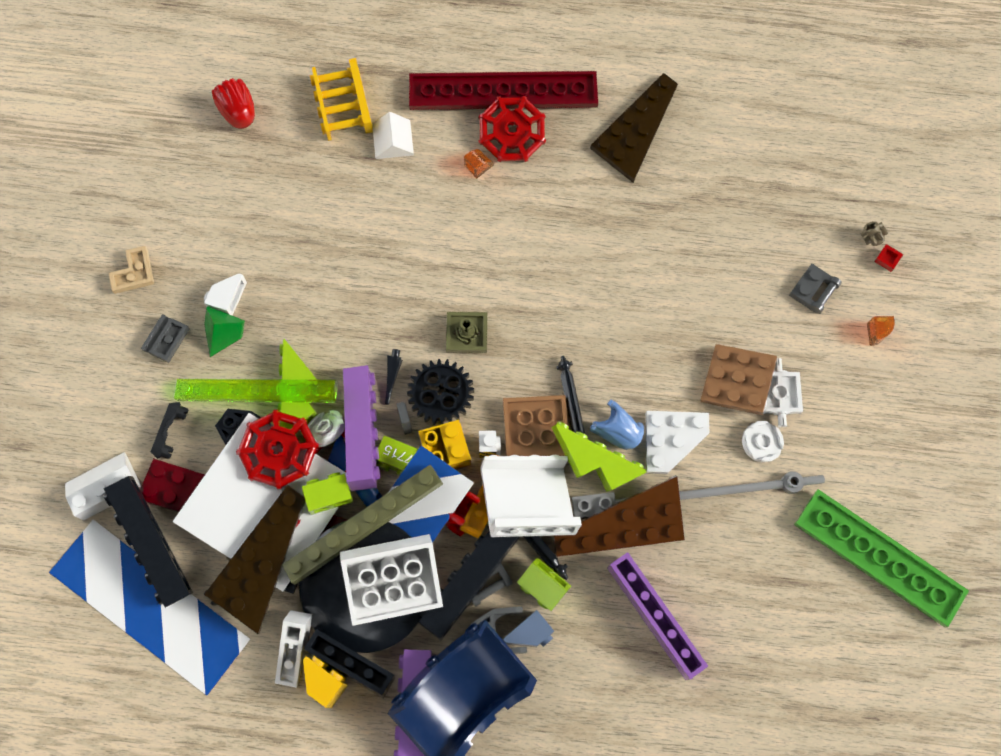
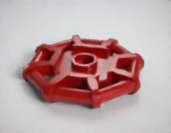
M525 96L513 98L496 97V100L482 114H479V144L483 145L494 155L498 162H527L528 158L541 145L546 143V116L531 104ZM505 105H519V106H518V109L509 110V109H506V106H505ZM500 108L501 112L493 118L491 115ZM524 108L533 115L531 118L523 112ZM487 123L493 124V133L487 135ZM533 123H537V134L532 133L531 125ZM516 125V132H509L508 126ZM495 139L502 145L501 150L499 151L490 141ZM529 139L535 141V142L525 151V148H524L523 145H524ZM518 148L520 153H506V149L514 150Z
M276 409L272 413L246 424L247 428L239 449L236 450V455H239L250 481L254 480L279 490L283 486L303 476L307 477L310 474L308 471L316 449L319 448V444L316 443L304 417L298 418L279 412ZM280 421L292 424L293 427L291 430L279 426ZM273 422L274 426L270 427L271 429L261 432L258 429ZM299 430L306 443L299 444L295 435ZM255 433L258 436L254 447H249ZM280 443L283 449L282 452L274 454L272 447ZM300 450H307L301 465L297 462ZM251 454H255L259 462L255 468L249 457ZM291 466H294L297 469L296 471L282 477L281 471L287 470ZM264 468L275 471V478L261 474V471Z

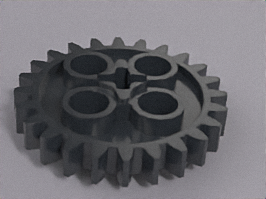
M438 359L435 365L430 360L429 367L422 364V371L419 369L415 370L417 377H410L414 383H408V388L411 390L407 391V396L412 397L408 402L409 404H414L412 411H418V418L424 415L425 422L432 419L433 425L436 424L437 420H440L441 424H444L445 420L452 422L453 417L456 420H460L459 413L466 415L464 408L471 409V404L468 401H474V396L470 395L474 393V388L470 387L473 385V380H467L469 372L463 374L464 367L462 366L457 369V362L450 366L449 359L445 361V364H442L441 360ZM436 377L438 381L431 384L428 382V379ZM456 381L458 386L451 388L448 386V383ZM440 389H443L444 392H442L441 395H438L437 392H440ZM427 396L434 398L431 403L423 402V399ZM447 400L454 402L452 407H445L443 404Z

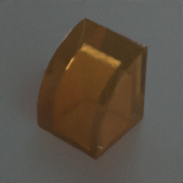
M480 149L472 150L464 156V166L476 179L494 166V163Z
M874 316L867 323L870 346L878 345L893 331L895 325L894 316Z

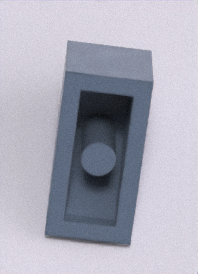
M536 610L509 633L503 641L507 645L537 647L541 644L544 647L553 639L551 634L554 630Z

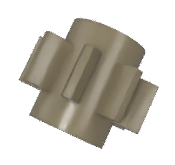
M872 221L864 226V232L861 233V236L866 245L871 243L872 246H878L885 241V235L888 232L882 222L878 224L876 221Z

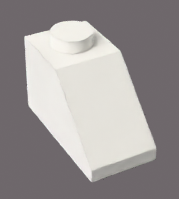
M236 274L212 285L210 291H207L204 297L206 307L210 306L233 316L247 284L244 276Z

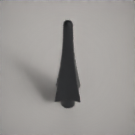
M392 349L391 356L387 355L386 405L390 404L393 387L403 361L401 360L402 357H399L400 350Z

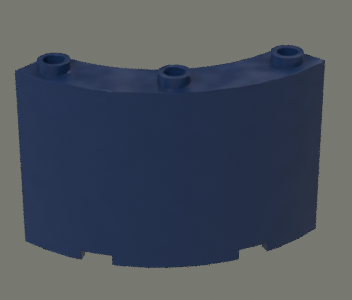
M484 620L479 624H471L463 635L447 646L442 652L431 656L425 663L427 666L402 693L394 697L391 702L393 705L387 714L424 756H465L473 745L471 739L478 731L483 733L497 719L495 714L505 707L508 710L530 696L537 679L489 623Z

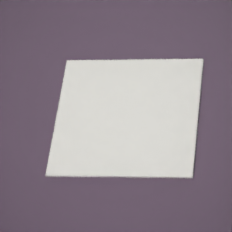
M248 413L173 520L175 524L230 559L287 485L304 496L302 486L307 485V481L328 479V475L340 472V474L345 473L346 476V472L315 454L308 471L310 474L307 477L303 476L283 486L282 489L277 490L276 487L254 480L250 481L239 455H236V450L239 449L247 428L246 424L258 419ZM267 424L258 429L261 432L271 429V426ZM255 433L249 447H254L258 436ZM280 443L272 447L274 454H278L283 450ZM300 450L297 462L301 465L307 450ZM251 454L249 457L255 468L259 462L256 455ZM291 466L289 469L281 471L282 477L297 469ZM266 468L261 471V474L275 478V471ZM305 501L299 518L301 521L295 528L285 562L316 542L338 507L311 515L308 512ZM282 567L276 588L283 592L290 579Z

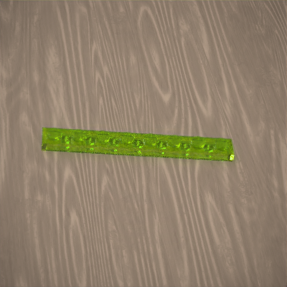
M177 379L174 399L177 401L336 403L338 382L336 380Z

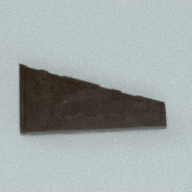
M663 73L590 146L593 152L632 183H634L678 83Z
M289 485L286 486L204 594L257 634H260L265 614H267L272 594L275 591L283 567L282 564L285 562L288 548L293 539L292 536L305 504V497Z

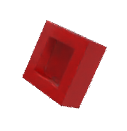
M886 244L874 262L892 272L904 254Z

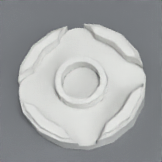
M329 410L330 413L326 414L322 412L309 422L308 427L319 447L333 443L343 433L345 419L338 411Z
M757 421L749 425L743 432V449L754 461L760 463L770 462L778 458L781 449H783V435L779 428L775 425L773 426L770 422Z

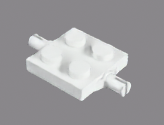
M777 358L763 414L777 415L778 427L783 428L787 427L786 415L801 414L803 412L800 372L782 370V359Z

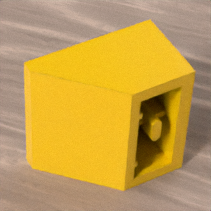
M459 420L418 431L422 446L455 470L471 465V457Z
M305 656L303 665L307 694L325 708H333L348 687V684L344 682L346 677L333 669L330 672L326 669L328 665L316 656H313V658Z

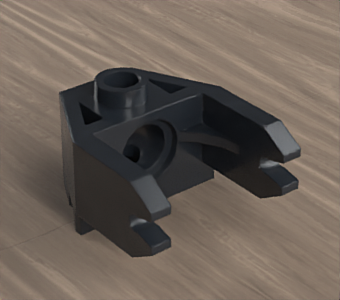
M228 408L215 427L223 442L227 445L248 413L258 419L261 417L252 411Z

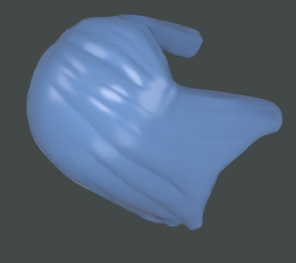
M610 399L607 403L611 408L609 419L602 422L594 421L590 431L618 448L624 450L636 448L641 443L644 435L643 423H636L619 404Z

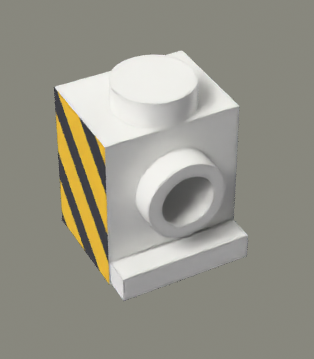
M479 431L480 458L490 455L501 456L500 436H496V431Z

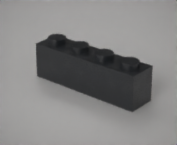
M317 629L304 648L308 655L316 656L330 668L383 699L395 680V675Z

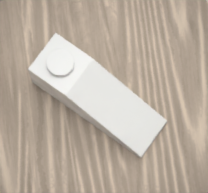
M290 610L283 620L275 684L297 688L305 656L304 648L309 639L312 614Z

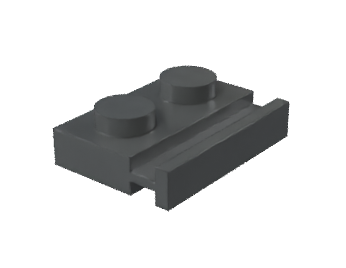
M162 314L141 349L169 363L190 328Z

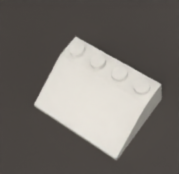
M429 534L340 552L352 626L443 607L433 544Z

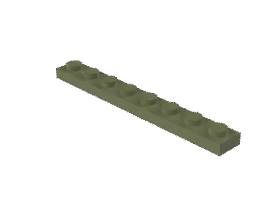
M431 464L282 564L291 583L296 585L340 555V552L346 551L442 486L443 482Z

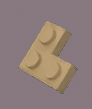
M146 246L125 250L129 268L109 273L111 289L114 294L154 284Z

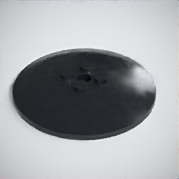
M346 521L338 523L333 527L329 528L316 541H318L319 539H321L322 537H324L325 535H327L328 533H330ZM387 522L347 550L412 537L402 528ZM340 555L299 582L302 608L304 613L312 614L311 626L314 630L321 631L356 653L377 652L399 643L415 629L421 620L419 617L421 612L352 626Z

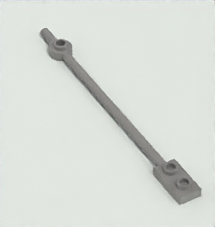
M792 471L786 473L781 480L680 491L679 494L680 500L780 488L789 494H795L805 485L825 483L824 475L802 477L799 473ZM795 479L797 484L793 485L790 480ZM614 492L572 497L574 517H580V519L589 518L627 498L615 499Z

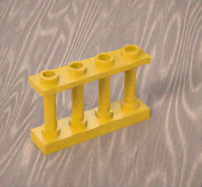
M356 58L349 59L350 67L343 71L317 75L316 68L312 67L313 75H310L312 87L316 86L313 94L315 102L320 103V106L317 107L319 119L323 118L324 123H320L323 135L327 134L328 141L332 140L330 131L360 125V127L364 126L366 134L373 132ZM348 77L353 79L354 82L350 83V86L321 91L319 84ZM350 93L353 95L357 94V99H354V102L329 107L324 106L323 99ZM354 109L361 111V115H358V118L328 124L327 115Z

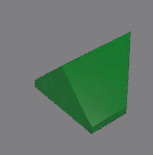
M210 306L206 307L204 327L210 357L243 337L245 320Z

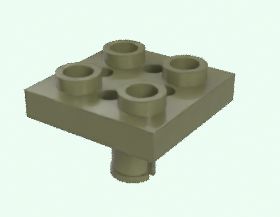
M447 312L446 353H487L488 312Z

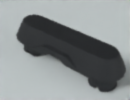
M180 402L169 403L150 451L157 459L160 457L170 459L172 456L170 453L173 452V447L165 445L168 436L167 430L176 417L182 420L186 419V414L189 411L188 408L180 406Z

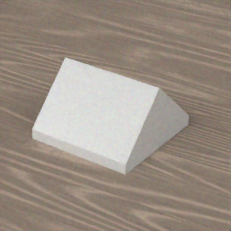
M388 112L372 124L376 159L414 156L410 120Z

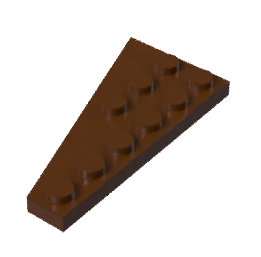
M675 475L660 484L652 486L648 490L637 493L581 521L582 525L576 535H555L556 556L685 540L678 477Z

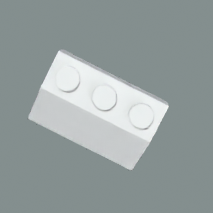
M125 452L65 483V497L75 517L84 521L110 507L104 499L103 495L106 493L103 488L127 476H133L139 489L141 488L139 479Z

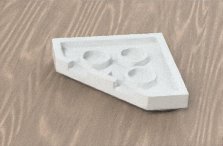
M646 411V474H668L709 434V413Z

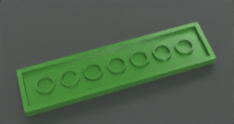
M819 489L815 491L794 524L945 628L949 627L969 592L968 589Z

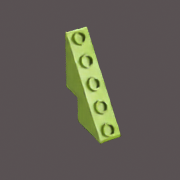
M284 339L283 344L279 346L280 356L283 357L282 363L279 364V375L282 376V383L278 385V392L282 396L281 403H278V410L298 418L304 417L308 425L317 414L305 397L320 387V384ZM282 421L279 425L290 430L293 427L292 424Z
M557 422L556 425L551 427L565 456L568 457V462L576 478L596 470L606 492L647 473L641 463L636 461L630 462L624 459L625 455L622 453L607 450L606 445L598 441L594 443L588 440L587 435L569 430V426L562 422Z

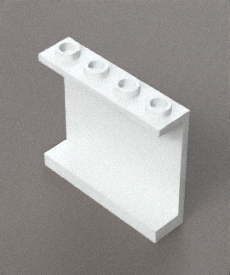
M490 455L484 457L480 470L491 537L576 535L582 524L580 517H573L563 469L568 461L567 456Z

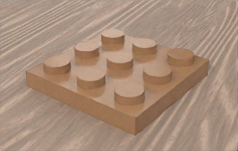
M716 344L703 388L701 402L763 416L777 356Z
M565 395L503 398L506 456H565L551 428L557 422L568 425Z

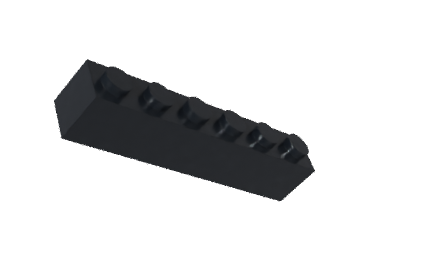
M127 476L103 488L106 493L103 495L108 506H113L116 512L114 518L119 526L122 525L126 532L124 534L126 542L129 546L133 545L136 551L134 557L140 566H144L146 570L144 576L148 584H153L156 590L155 598L160 605L163 604L166 608L192 594L193 591L134 477Z
M490 529L485 537L481 535L474 544L476 548L472 554L468 552L460 562L462 567L458 572L454 570L447 579L449 583L445 589L440 588L443 607L422 611L419 615L421 618L419 621L420 625L442 641L521 536L491 537Z

